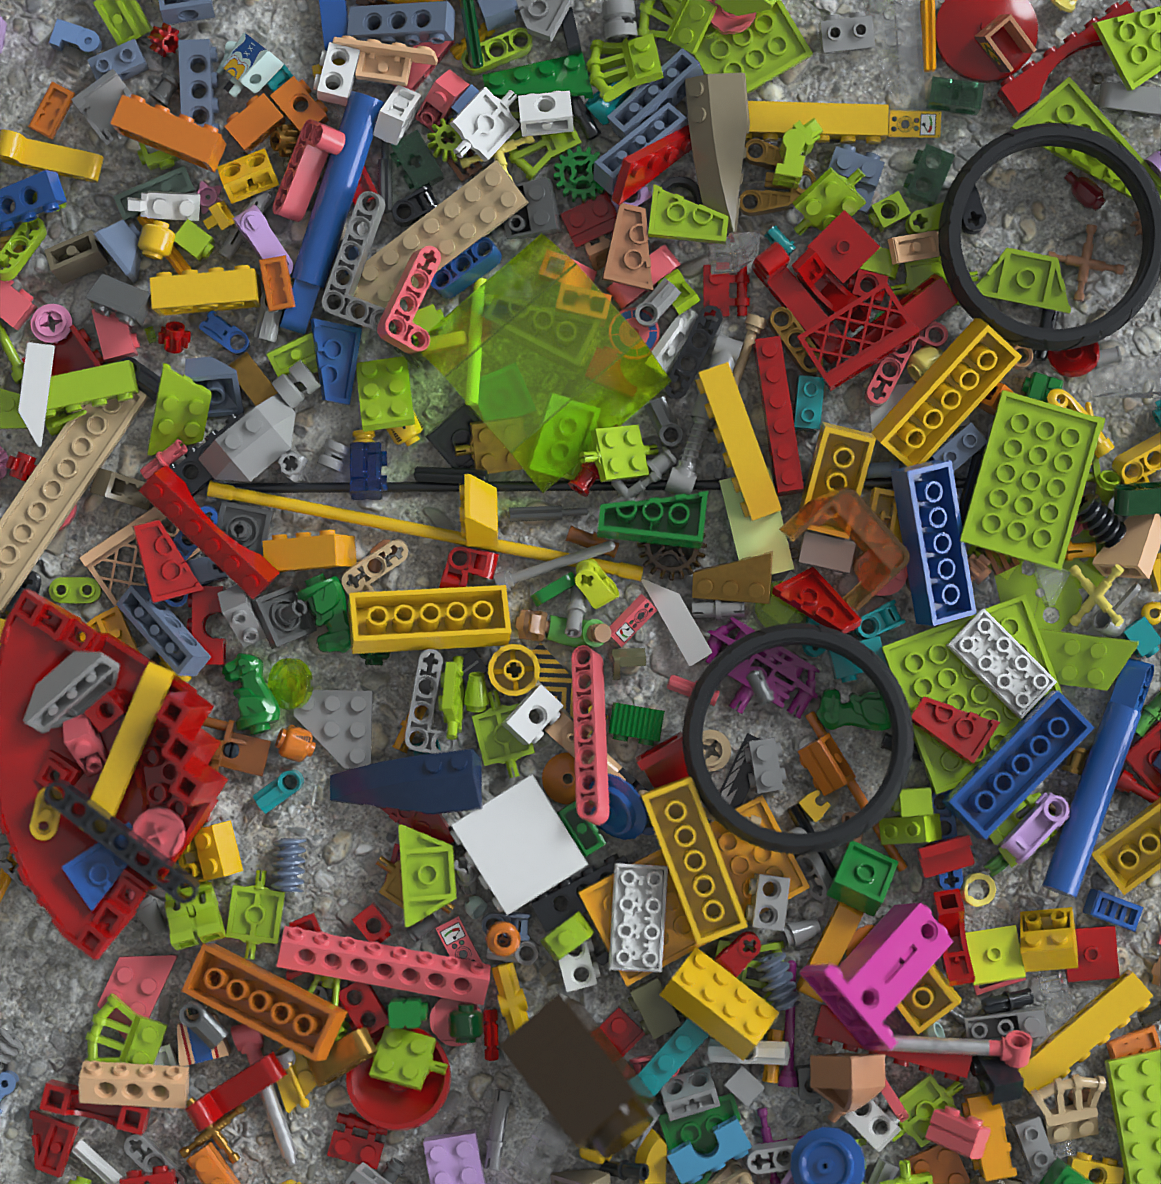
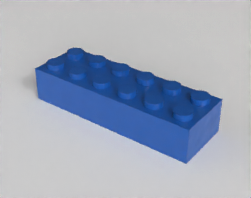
M933 460L890 471L916 624L935 626L977 614L965 543L959 542L963 528L952 461Z
M1059 690L1050 691L941 802L977 839H986L1082 742L1094 727Z

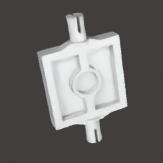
M484 87L449 123L463 140L453 150L457 157L462 158L469 149H472L485 162L517 130L520 124L512 116L508 108L517 99V95H513V91L509 90L502 99H499Z

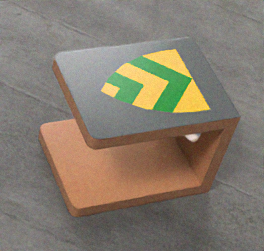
M1001 14L977 33L974 38L1000 72L1011 73L1014 70L990 38L1003 26L1023 53H1034L1037 49L1011 14Z

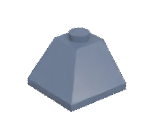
M121 220L97 231L94 235L126 276L136 283L139 280L142 250L138 247L141 233L133 223L128 226L124 220Z
M213 357L189 358L185 360L184 375L191 378L195 384L202 385L211 391L208 417L244 413L237 370Z

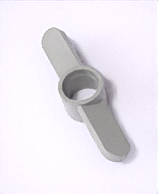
M1135 583L1112 608L1113 611L1119 615L1139 592L1141 586ZM1099 609L1093 616L1092 626L1085 634L1117 638L1125 629V618L1121 616L1124 622L1116 627L1112 623L1111 617Z

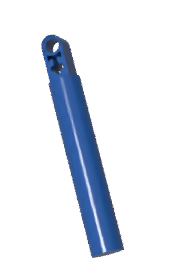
M355 91L350 92L338 129L345 134V144L338 155L330 154L291 278L295 279L292 290L296 307L284 310L280 323L281 328L305 335L320 287L325 288L374 137L373 132L377 118L384 105V102L377 98Z
M1129 658L1119 673L1111 699L1107 702L1068 814L1070 817L1063 825L1042 884L1048 890L1071 898L1077 897L1141 717L1140 712L1154 675L1153 664Z

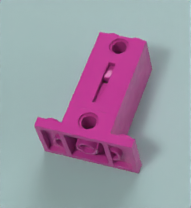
M922 903L894 905L838 968L832 964L806 965L799 972L865 1050H892L898 1042L892 1036L893 1032L882 1022L953 943V940L948 936L947 929L933 918L931 910Z

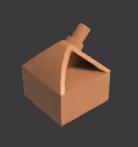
M833 1053L810 1055L811 1088L833 1104V1110L828 1115V1118L834 1123L842 1115H846L847 1112H854L864 1106L886 1087L885 1054Z

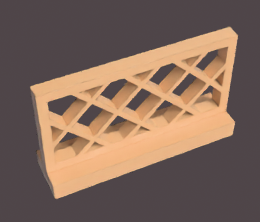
M155 506L79 558L84 566L89 569L114 606H117L116 603L119 600L111 592L113 582L128 584V588L130 585L146 586L145 582L132 581L134 568L143 567L141 564H136L137 544L128 543L135 539L132 526L154 520H160L162 523V520L166 518ZM176 528L175 534L169 532L167 533L169 534V536L175 537V535L179 532V529ZM182 535V539H188L191 544H194L187 536ZM124 546L135 548L133 562L117 560L119 549ZM197 547L188 559L193 557L201 550ZM113 553H115L114 559L107 558ZM102 561L113 563L111 577L101 576L94 566ZM116 564L132 566L129 581L114 578ZM104 580L110 581L109 587L104 582Z

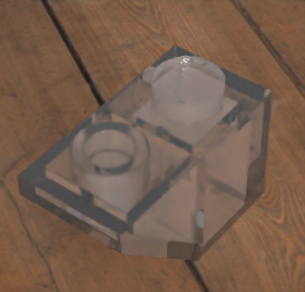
M759 231L727 234L726 245L708 243V261L711 274L737 273L760 254Z

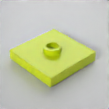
M1016 925L965 933L975 974L973 986L1026 977Z

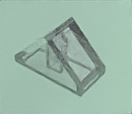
M1031 563L1045 608L1054 606L1071 572L1063 568L1058 571Z

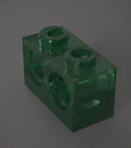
M933 76L928 86L925 109L976 116L981 110L984 84Z
M926 144L923 150L918 149L912 162L916 165L914 173H908L903 187L907 189L904 196L930 207L935 205L955 155L929 144ZM926 158H935L938 162V167L934 169L928 167ZM916 182H926L929 190L927 192H920L916 188Z

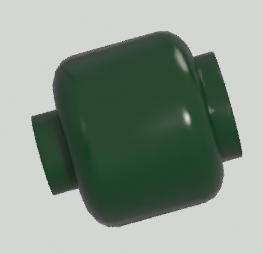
M459 1004L458 1010H453L449 1013V1035L455 1038L456 1043H475L476 1038L482 1036L483 1014L479 1010H474V1005Z

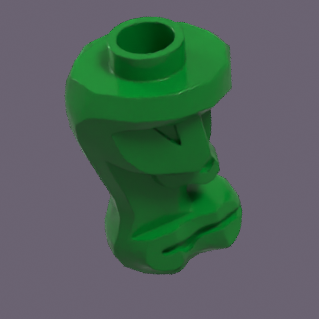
M324 573L305 580L307 588L296 592L298 600L308 603L311 612L316 617L315 625L317 627L325 625L328 632L317 637V648L322 653H346L351 648V637L346 610L345 589L337 575L326 579Z
M238 653L236 658L227 663L222 669V675L225 676L224 679L227 682L234 683L240 681L242 686L233 692L234 696L238 699L240 717L235 722L237 730H250L251 735L268 732L271 730L270 724L279 721L280 707L264 680L263 661L252 654Z
M828 688L823 691L816 714L827 729L835 730L842 726H855L868 730L884 731L891 728L888 710L878 689L876 692H867L861 695L852 692L849 694V701L846 703L841 702V693L838 689Z

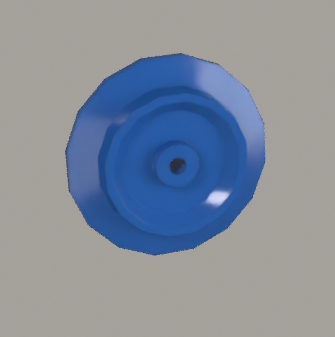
M608 774L609 817L606 822L597 825V827L615 838L622 840L635 839L644 832L648 822L645 804L631 784L619 776ZM595 781L590 784L589 790L593 788ZM596 806L592 808L590 815L595 812Z
M821 1127L809 1131L797 1142L791 1154L790 1170L795 1184H861L865 1177V1159L861 1147L850 1134L839 1128Z

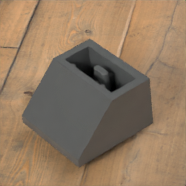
M547 177L515 184L529 203L504 222L506 238H539L563 233L554 182Z
M101 274L86 296V299L91 303V308L95 309V312L106 317H110L113 314L116 318L120 319L119 322L134 327L135 324L143 326L152 304L151 293L105 274Z

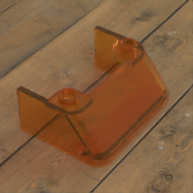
M840 487L810 500L779 530L789 539L795 541L811 525H822L831 517L863 551L853 564V571L861 581L843 597L850 607L858 611L908 564L910 554L907 548L856 491L849 487Z

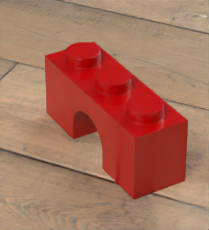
M202 586L204 590L188 594L187 603L188 608H192V618H188L187 630L211 656L205 665H226V639L212 638L206 631V622L211 615L222 613L218 593L226 590L227 587Z

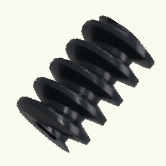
M1090 493L1082 497L1076 521L1079 524H1083V529L1089 531L1091 537H1095L1097 544L1104 543L1106 548L1116 545L1124 537L1126 525L1120 521L1117 515H1114L1113 511L1108 508L1105 502L1101 501L1097 494Z

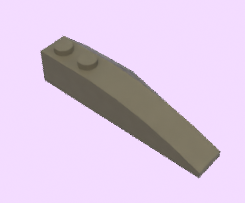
M721 73L685 79L689 130L703 206L729 216L727 234L735 233L737 231L741 200L738 197L740 184H743L744 176L741 173L742 164L747 152L745 140L746 133H749L750 128L745 73Z

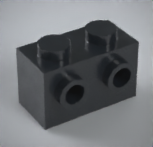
M973 1055L970 1072L973 1077L977 1078L983 1095H987L992 1105L1021 1099L1024 1079L1017 1068L1008 1066L1000 1059V1056Z

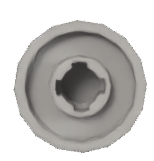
M634 0L604 1L602 3V16L607 21L603 26L605 41L619 43L626 37L628 40L637 38V24L632 20L636 16Z
M301 360L289 368L288 375L281 374L272 382L276 391L292 409L304 400V394L311 395L321 386L316 377Z

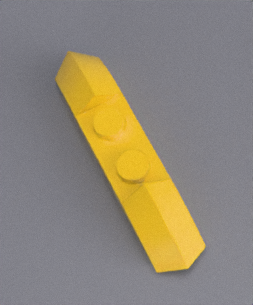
M653 1128L639 1146L636 1154L635 1163H645L649 1167L648 1178L645 1181L639 1180V1184H666L667 1144L662 1136Z

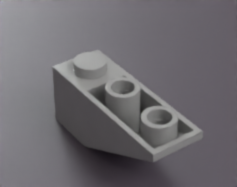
M1044 1006L1018 1008L1010 1012L1006 1010L964 1018L967 1039L1001 1040L1002 1036L1006 1037L1009 1032L1014 1030L1024 1031L1031 1038L1047 1036Z

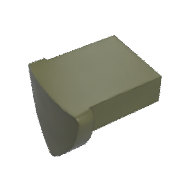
M645 648L613 649V680H620V667L646 666Z

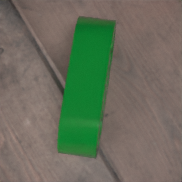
M573 571L532 594L530 597L535 606L539 607L572 586H575Z

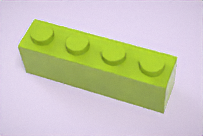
M125 360L51 376L45 418L56 416V411L66 409L67 413L80 411L83 405L92 404V407L104 406L108 404L107 400L117 398L118 402L133 399V395L139 393L133 363Z

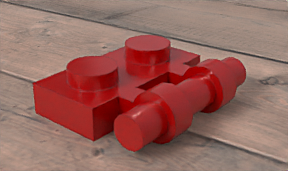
M738 264L737 275H729V265H703V308L710 305L717 306L721 309L723 317H729V307H737V317H747V307L750 306V298H747V284L750 283L747 265ZM729 284H737V298H729ZM716 311L706 312L704 316H715Z
M339 1112L336 1122L346 1125L345 1130L334 1129L327 1156L359 1165L364 1162L370 1168L378 1169L385 1142L375 1140L376 1134L387 1136L388 1130L374 1126L367 1120L357 1117V1114L349 1113L348 1115ZM354 1127L369 1131L368 1136L363 1137L352 1134Z

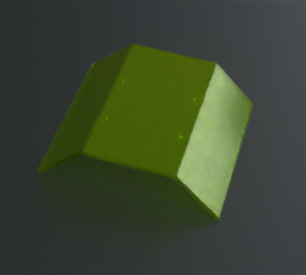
M543 233L428 331L430 336L429 346L425 350L420 351L509 450L542 493L547 491L580 462L582 458H579V454L581 452L592 451L593 442L590 431L621 426L672 382L640 335L578 264ZM417 341L413 345L417 347L419 342Z

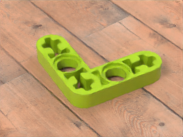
M39 217L29 222H22L0 251L1 281L14 279L45 239L47 230L43 220ZM18 245L26 246L23 252L16 253L13 251Z

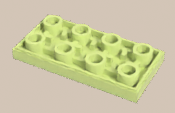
M767 468L772 484L774 486L770 468ZM733 477L719 480L738 560L773 551L772 574L794 569L781 511L751 521L749 516L745 518L740 503L744 502L741 492L736 493L731 481Z

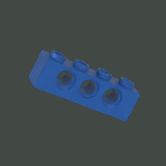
M44 170L0 189V232L13 229L15 227L14 224L20 221L29 222L37 218L36 215L39 213L54 212L59 209V205L67 202L57 172ZM36 192L37 200L35 203H33L32 198L34 193ZM12 202L15 203V209L13 212H11L10 210Z

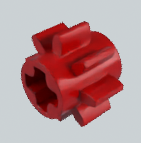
M164 22L162 27L153 26V30L147 37L152 43L149 48L154 52H158L163 57H166L167 52L175 54L178 48L179 38L177 35L179 30L171 28L169 24Z
M171 321L166 323L165 327H161V332H158V344H164L165 351L177 354L181 353L184 348H188L191 331H185L183 323Z
M18 451L16 457L10 455L5 466L11 469L9 476L26 482L37 467V465H34L37 458Z

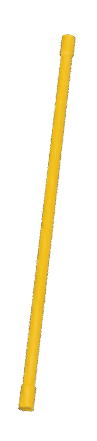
M210 481L208 486V497L229 501L236 500L467 546L466 536L461 537L460 531L237 488L233 485ZM498 539V546H473L474 548L545 562L571 554ZM591 558L598 563L606 574L641 582L643 566ZM577 563L568 566L576 567Z

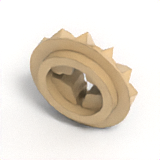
M716 730L703 731V744L710 746L715 740L718 741L715 750L720 755V757L710 755L709 758H706L705 762L708 771H716L723 768L731 756L729 740L724 734Z

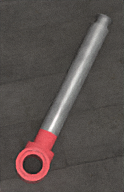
M243 1023L232 1026L231 1034L238 1052L241 1051V1054H246L249 1065L263 1058L261 1048L264 1046L263 1034ZM272 1084L259 1092L281 1157L286 1160L287 1165L285 1167H293L300 1161L296 1159L297 1151L274 1085Z
M1020 1030L1009 1032L1006 1037L1002 1036L1001 1040L892 1035L898 1043L892 1050L887 1051L1000 1056V1059L1008 1066L1022 1068L1029 1063L1032 1038L1029 1034Z

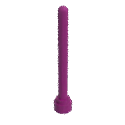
M789 960L790 967L787 971L793 973V978L790 981L796 983L797 964L794 960ZM796 1006L785 1010L784 1042L789 1043L790 1058L788 1065H783L781 1075L778 1076L779 1087H798V1076H796V1070H794Z

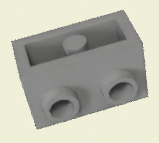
M865 12L850 13V18L840 19L839 15L824 16V21L818 23L821 54L874 48L872 16H865ZM856 27L861 29V35L856 32ZM831 30L836 32V38L831 36Z
M774 737L747 741L748 747L744 748L746 763H751L752 773H748L750 788H755V793L757 794L783 790V784L787 783L785 768H780L778 758L783 757L780 742H775Z

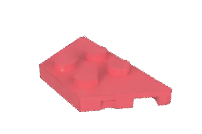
M170 954L119 957L97 1004L98 1007L101 1009L108 1001L107 997L113 993L135 1013L150 1018L178 956ZM115 1008L107 1017L129 1026L132 1024V1021L118 1008ZM118 1031L126 1040L128 1034Z

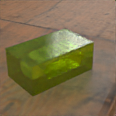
M154 327L145 328L144 331L149 344L158 342Z

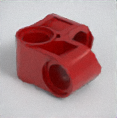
M466 547L453 548L448 555L439 588L466 587L469 577L468 573L493 580L499 554ZM456 551H463L467 555V562L462 566H457L452 561V556Z

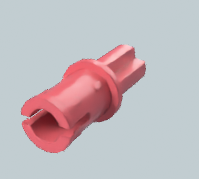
M177 439L163 452H157L156 457L140 470L144 479L148 480L154 472L165 465L169 467L188 451L186 445L180 446L182 441Z
M671 675L667 688L690 698L697 680L692 682L676 675ZM719 690L715 691L710 701V704L712 706H715L720 692Z

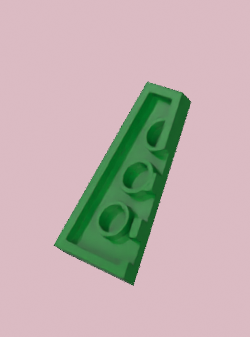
M583 53L482 75L484 87L499 99H502L509 90L514 92L513 95H517L516 100H518V96L551 93L554 91H570L571 99L572 96H584L585 99L594 98Z

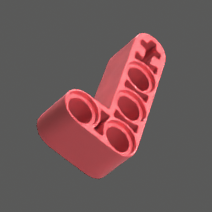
M308 119L304 123L273 203L274 214L295 222H300L303 219L328 154L338 155L344 147L345 134L312 119Z
M426 246L413 252L377 326V333L380 338L409 354L425 350L430 343L428 332L414 324L412 320L441 261L439 251L432 246ZM412 276L418 280V288L412 286ZM401 299L407 303L406 311H403L400 307L399 302ZM389 322H393L396 326L395 335L389 331ZM412 334L418 338L419 343L417 347L411 343Z
M933 321L920 331L918 338L906 344V353L899 354L895 351L881 361L865 390L866 402L874 407L883 405L890 397L916 343L922 346L941 347L948 338L946 327L939 322ZM929 331H938L941 335V341L932 342L928 335ZM887 364L893 366L895 376H885L882 371L883 366ZM881 382L885 383L880 392L883 397H879L877 400L874 399V393L871 390L875 391Z

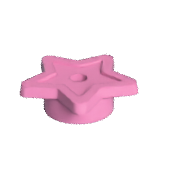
M204 181L200 182L197 193L200 194L202 214H206L209 211V207L221 201L219 199L222 189L221 185L211 187ZM207 195L210 196L209 200L205 198Z

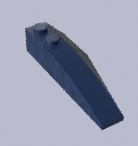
M473 749L398 758L349 769L330 775V800L332 802L355 805H373L377 808L385 809L386 807L396 808L410 812V810L430 815L482 809L481 758Z

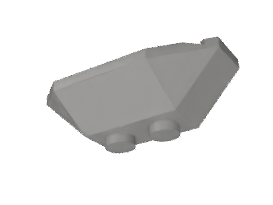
M277 393L254 407L215 439L198 459L214 479L251 482L281 458L282 454L287 453L291 449L296 413Z
M73 652L36 685L24 717V722L36 730L46 733L50 731V728L61 727L64 721L84 714L103 695L115 688L119 664L101 652Z

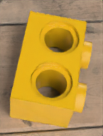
M265 148L217 167L231 204L279 186L274 168Z

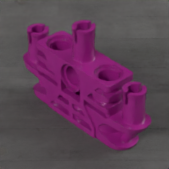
M730 617V623L722 625L714 631H707L710 634L707 644L712 654L707 657L705 662L710 664L717 656L723 644L729 646L736 640L756 630ZM736 627L739 629L734 640L726 636ZM782 646L751 656L727 675L741 684L728 705L735 710L739 701H741L736 710L740 714L744 713L743 711L754 695L746 679V676L753 670L762 671L770 691H774V700L771 703L780 708H783L785 700L789 699V693L793 692L795 687L799 689L786 710L788 713L793 714L797 706H799L794 714L798 719L802 718L801 716L812 698L818 700V694L815 693V673H820V670ZM754 659L771 669L768 675L761 667H750ZM804 669L808 670L806 684L798 679ZM777 672L793 683L789 685L774 676V674Z

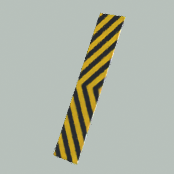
M540 643L532 650L538 658L540 665L539 682L564 705L563 708L573 718L572 676ZM592 706L587 709V713L591 711Z

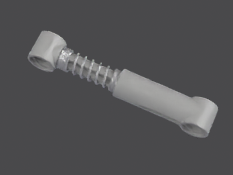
M719 334L707 369L729 362L733 372L743 342ZM698 393L691 413L693 418L691 422L692 428L689 429L690 434L686 436L688 440L684 442L685 448L682 449L681 460H678L677 466L672 468L664 490L674 495H689L692 493L697 478L695 470H697L698 465L696 462L700 460L698 457L699 453H702L700 451L701 447H704L703 442L707 440L705 438L706 433H709L707 430L711 428V425H715L714 418H708L704 404L708 403L705 393L701 395Z

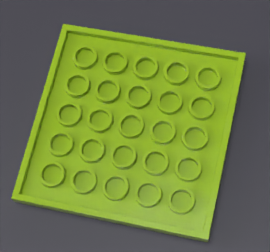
M1024 594L985 608L1057 681L1048 692L1059 690L1062 693L1026 595ZM975 615L947 622L881 647L888 668L897 678L904 692L910 713L919 700L925 696L952 705L956 709L973 712L989 720L1000 721L999 726L972 765L966 763L913 724L914 741L935 795L955 788L1022 720L946 646ZM1047 693L1034 705V707L1047 695Z

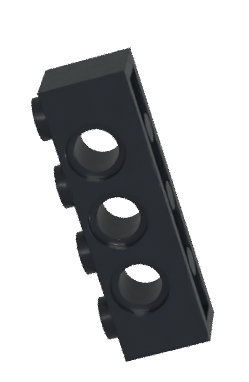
M243 412L239 415L235 413L224 422L226 426L219 432L215 429L204 438L206 442L199 448L194 446L184 455L186 458L181 463L177 464L175 462L169 466L186 483L192 497L207 487L210 481L215 480L198 458L215 439L245 416ZM196 466L198 475L196 478L188 480L185 475L187 468Z
M616 853L603 860L605 865L597 869L594 865L580 872L582 877L574 881L571 877L557 884L559 889L551 893L547 890L535 897L536 901L532 902L531 905L545 932L561 925L578 911L581 913L586 912L587 910L581 898L576 893L577 887L581 884L590 886L598 882L601 874L604 872H611L613 874L614 863L629 864L625 856L619 857ZM556 897H566L568 900L567 908L564 910L556 909L553 905Z

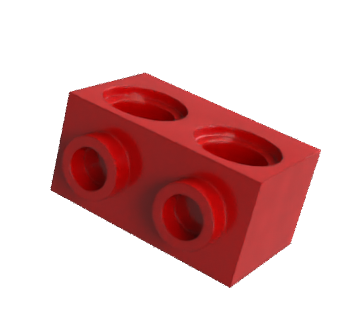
M354 981L339 990L338 1007L348 1011L347 1013L351 1018L349 1025L353 1031L365 1027L370 1035L389 1023V1014L371 984ZM349 991H359L362 995V1001L356 1004L352 1003L348 998ZM369 1012L375 1016L376 1022L374 1025L367 1026L362 1022L361 1017L364 1013Z

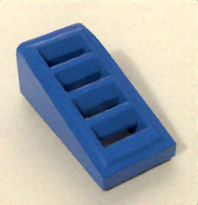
M1091 888L1082 912L1135 932L1144 907ZM1108 901H1111L1107 915H1104ZM1120 904L1121 908L1119 914L1117 916V919H1114L1116 911ZM1128 908H1131L1127 923H1125L1124 919Z

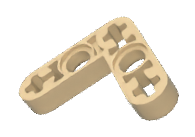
M400 539L391 540L347 569L342 576V585L347 594L376 592L371 583L406 560L408 556L407 544ZM391 546L403 547L401 551L402 557L392 556L389 558V562L392 564L387 566L385 558L380 553L384 551L385 556L392 552ZM371 559H378L382 562L383 567L380 572L373 573L368 569L367 564ZM363 566L365 574L370 579L366 580L365 576H362L358 580V586L355 587L354 584L348 585V575L357 576L361 573V570L358 568Z

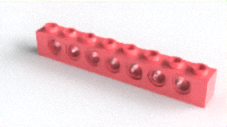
M284 926L276 966L484 1005L491 970L490 964H484L480 961H468L453 956L447 957L427 951H415L404 947H394L378 942H367L352 937L335 936L325 932H314Z

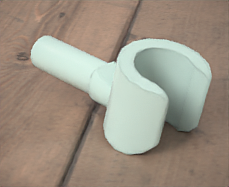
M229 41L226 43L224 58L216 71L217 73L222 75L224 71L223 65L237 42Z

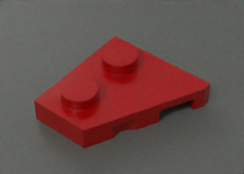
M30 1110L29 1119H32L34 1133L31 1136L32 1145L35 1149V1169L60 1178L63 1176L79 1126L37 1110Z

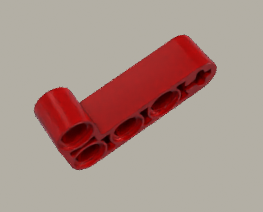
M272 1051L197 1099L184 1111L197 1131L200 1132L224 1114L274 1084L288 1073Z

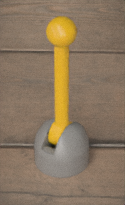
M289 1047L283 1048L275 1052V1055L284 1069L288 1070L300 1098V1107L307 1108L310 1102L305 1098L292 1068L296 1061L294 1050Z

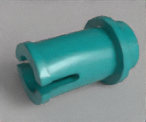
M777 225L773 226L764 235L771 244L774 242L779 243L788 256L796 250L795 242H790L778 229Z

